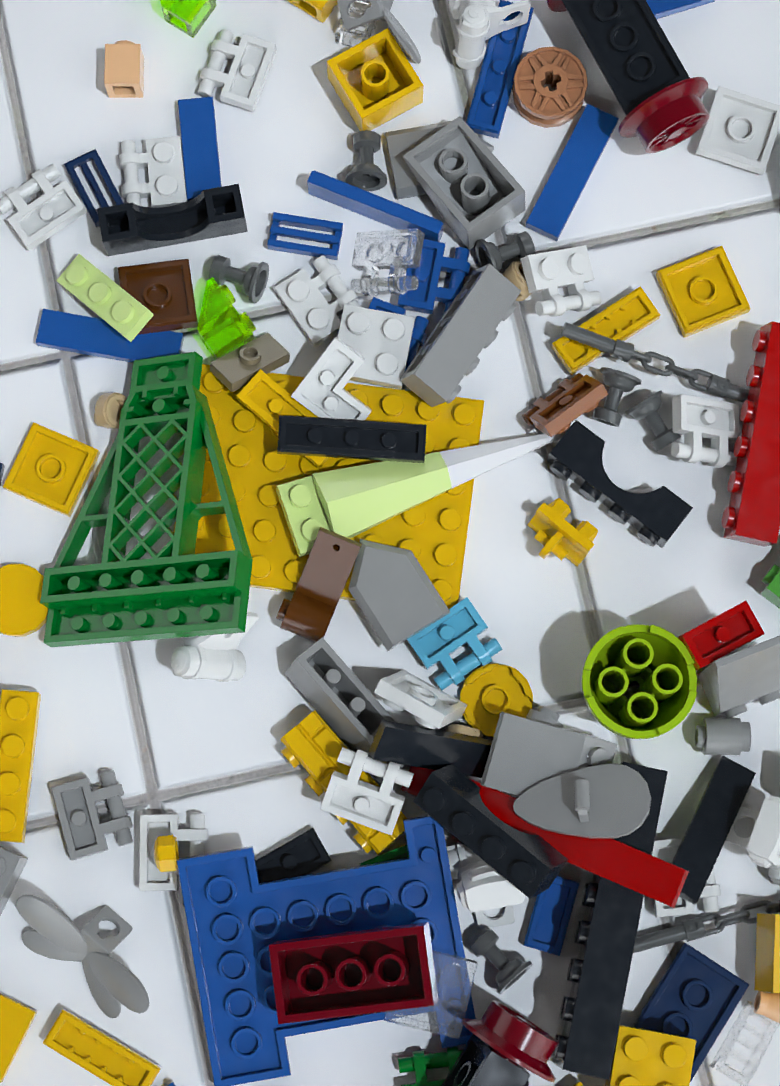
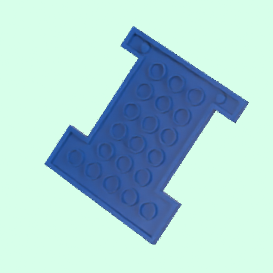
M430 815L404 819L403 824L409 853L407 858L259 883L253 846L177 860L214 1086H234L290 1076L291 1068L285 1037L429 1011L436 1012L442 1048L467 1044L473 1033L461 1023V1020L463 1018L476 1019L442 825ZM429 922L439 1001L434 1006L278 1024L269 944L280 940Z

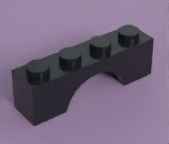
M239 184L203 190L196 198L174 206L152 208L139 206L132 202L97 209L102 242L108 256L248 232Z
M575 420L549 453L547 462L551 464L550 470L562 480L567 481L569 478L579 485V492L588 500L594 503L599 500L609 508L608 514L617 522L623 525L628 522L638 530V537L652 547L657 544L663 548L693 507L665 486L652 492L640 494L631 493L616 486L607 476L603 466L602 453L605 441Z
M452 764L431 772L413 801L416 805L529 899L549 889L568 861L564 855L539 835L521 832L497 818L483 803L479 793L480 787Z

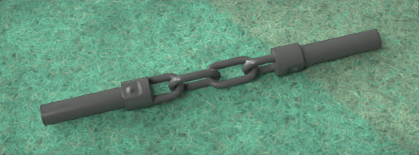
M567 322L563 326L561 336L610 353V356L626 363L632 358L640 361L644 369L661 376L675 374L688 379L692 387L721 398L726 396L742 403L748 399L749 390L730 383L729 379L701 369L688 371L675 366V362L669 357L652 351L645 354L634 350V344L619 339L613 340ZM651 357H654L669 364L665 365L666 371H663L647 363H651ZM697 374L709 378L706 386L695 382L699 378Z
M762 900L744 905L738 912L723 916L710 914L682 921L681 925L637 936L633 953L685 939L689 942L722 932L725 926L740 922L747 924L757 923V917L749 918L751 914L747 910L766 906V913L775 914L780 912V900L775 902ZM716 919L714 924L717 928L706 930L703 922Z

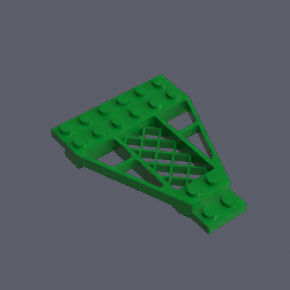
M197 352L134 360L130 392L121 410L118 434L54 567L45 568L40 603L48 608L44 644L50 647H65L245 633L253 560L208 400L199 391L203 357ZM175 433H182L183 437L170 450L164 445ZM143 437H150L152 440L138 453L140 440ZM161 449L165 455L151 469L147 462ZM208 449L221 500L218 502L201 503L206 451ZM184 454L182 464L178 459ZM175 464L180 470L165 484L160 478ZM143 467L147 474L134 487L135 475ZM157 483L161 489L147 503L143 496ZM179 487H180V490H179V498H178L174 493H175V492L179 489ZM111 488L108 513L98 514ZM171 498L175 505L161 519L156 512ZM139 502L143 508L130 521L131 508ZM226 514L235 550L195 554L200 518L208 515ZM152 517L157 524L143 537L138 531ZM176 522L174 533L170 527ZM106 526L101 563L73 566L90 529ZM166 532L171 540L157 553L152 546ZM134 536L139 543L125 556L127 542ZM146 552L152 556L149 559H141Z

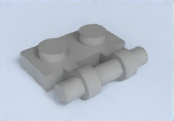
M114 770L100 774L103 788L94 791L88 777L51 787L71 861L107 851L108 846L105 835L116 834L119 847L133 843L130 831L133 824L131 817L126 816L121 798L124 795L122 784L117 783ZM107 801L112 819L105 823H101L96 803Z

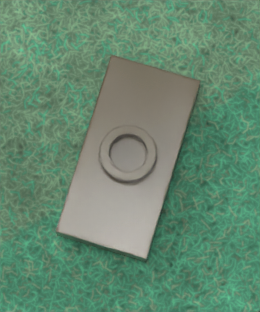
M267 332L210 362V372L231 392H234L247 385L260 369L268 374L288 363L290 353Z

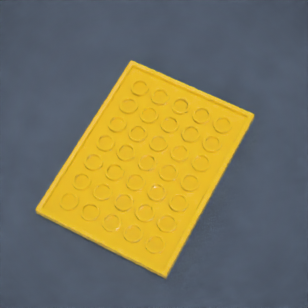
M202 364L199 391L208 400L253 560L250 587L294 593L309 555L298 557L276 487L312 476L313 473L382 461L329 457L319 469L303 455L277 454L278 433L237 400L238 393L244 387L231 392L210 372V365ZM276 373L267 374L291 395L305 378ZM347 383L344 387L345 390L372 409V412L365 421L427 425L425 454L479 445L484 400L456 397L448 404L444 402L431 407L413 391ZM208 449L206 451L201 503L218 502L221 500ZM474 479L429 499L350 539L359 543L360 539L411 550L442 600L450 609L459 601ZM226 514L208 515L200 518L195 554L235 550ZM354 565L340 599L355 601L349 591Z

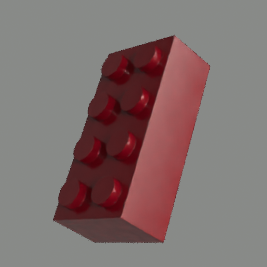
M429 922L280 940L269 944L278 1024L434 1006L439 1001Z

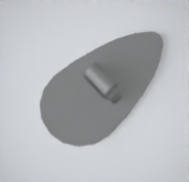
M610 763L582 768L542 781L520 795L515 800L513 809L519 818L546 831L586 838L615 839L630 835L642 826L650 812L651 795L647 782L639 772L626 765Z

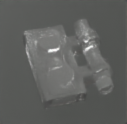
M418 228L357 232L351 266L358 271H362L361 279L351 280V290L355 293H363L364 296H376L379 292L403 295L407 291L417 290L419 285L418 278L416 276H406L407 268L420 267L425 234ZM390 269L389 277L379 278V270Z

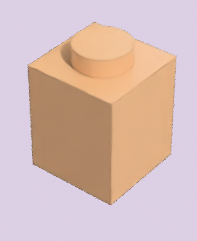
M127 40L117 41L115 44H105L104 85L109 98H143L144 56L140 44Z

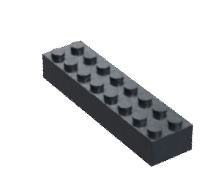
M621 762L620 765H626L639 772L647 782L651 795V806L649 815L641 827L630 835L615 838L614 840L652 855L668 771ZM596 874L593 875L592 882L585 884L581 905L587 906L585 920H578L574 943L580 944L578 957L571 958L569 962L567 981L572 982L570 997L563 996L559 1019L565 1020L562 1035H555V1039L559 1044L551 1056L557 1059L556 1066L562 1070L609 1080L644 895Z

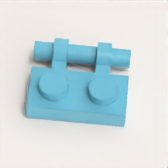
M468 597L451 607L448 615L407 639L427 670L438 662L443 666L445 671L434 678L440 690H444L453 683L458 685L465 680L464 675L479 665L484 667L492 662L491 657L503 650L495 638L484 645L477 638L478 635L488 629V626ZM467 643L472 653L455 664L450 654Z

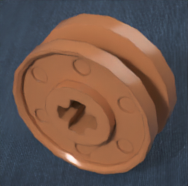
M554 46L538 48L528 53L517 66L512 87L513 102L520 115L531 124L544 128L559 127L571 121L581 110L588 86L586 70L580 60L568 50ZM550 84L551 88H556L553 91H549L548 86L544 87V85Z

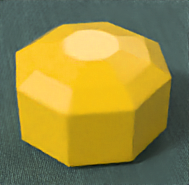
M174 835L158 836L154 844V860L160 872L177 871V860L179 859L177 837Z

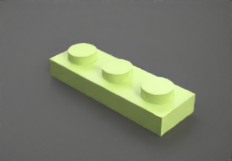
M80 254L76 256L56 280L130 342L133 341L154 315Z

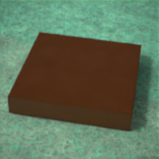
M189 259L118 267L120 287L154 314L138 335L198 327Z

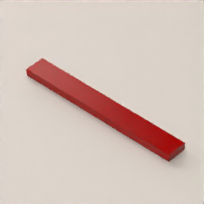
M410 766L408 772L414 773L409 788L402 786L400 790L417 796L431 772L435 770ZM472 780L480 787V797L485 806L507 825L527 834L539 835L568 859L567 862L670 907H675L689 871L611 838H586L564 835L535 827L515 814L513 805L517 798L496 789L480 785L481 783Z

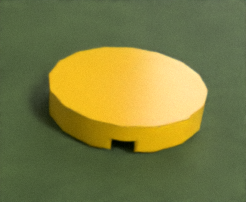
M8 564L0 568V633L3 635L25 637L38 631L47 621L48 608L40 603L44 576L35 568L24 564Z
M487 664L484 667L477 668L466 678L460 692V701L467 704L463 713L464 720L471 728L482 731L483 735L494 737L500 712L526 718L529 710L532 709L533 693L528 680L517 669L506 665Z

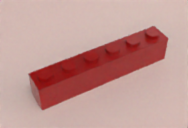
M774 321L757 330L753 338L752 350L756 351L754 365L750 366L746 377V385L750 387L748 399L744 401L740 411V420L743 422L742 434L738 436L735 442L734 456L737 457L735 471H732L728 480V492H731L729 506L725 508L721 521L722 527L725 528L723 538L763 547L777 544L780 529V323Z

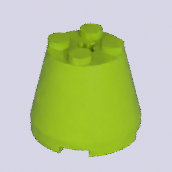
M655 625L620 626L605 634L593 646L586 658L582 670L584 700L594 718L609 731L630 739L658 737L680 724L688 715L697 695V676L695 666L693 665L695 662L684 643L674 634ZM636 682L639 685L637 693L627 699L623 694L627 690L628 685Z

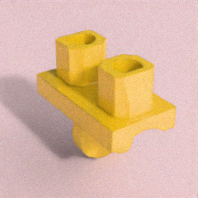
M560 498L555 499L548 505L543 502L528 523V526L537 533L534 538L544 546L538 555L545 559L552 552L561 561L566 557L578 567L595 545L593 540L598 533V529L588 521H582L576 528L565 520L571 513V509Z

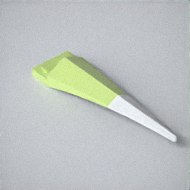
M564 432L553 437L539 434L425 454L424 463L382 461L313 473L312 476L278 485L276 492L298 557L310 554L320 527L350 539L454 487L560 439Z

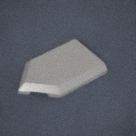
M452 121L385 132L397 199L427 195L405 162L403 155ZM481 139V141L492 152L494 150V146Z
M360 539L362 545L355 560L349 591L387 651H390L450 613V610L411 550Z

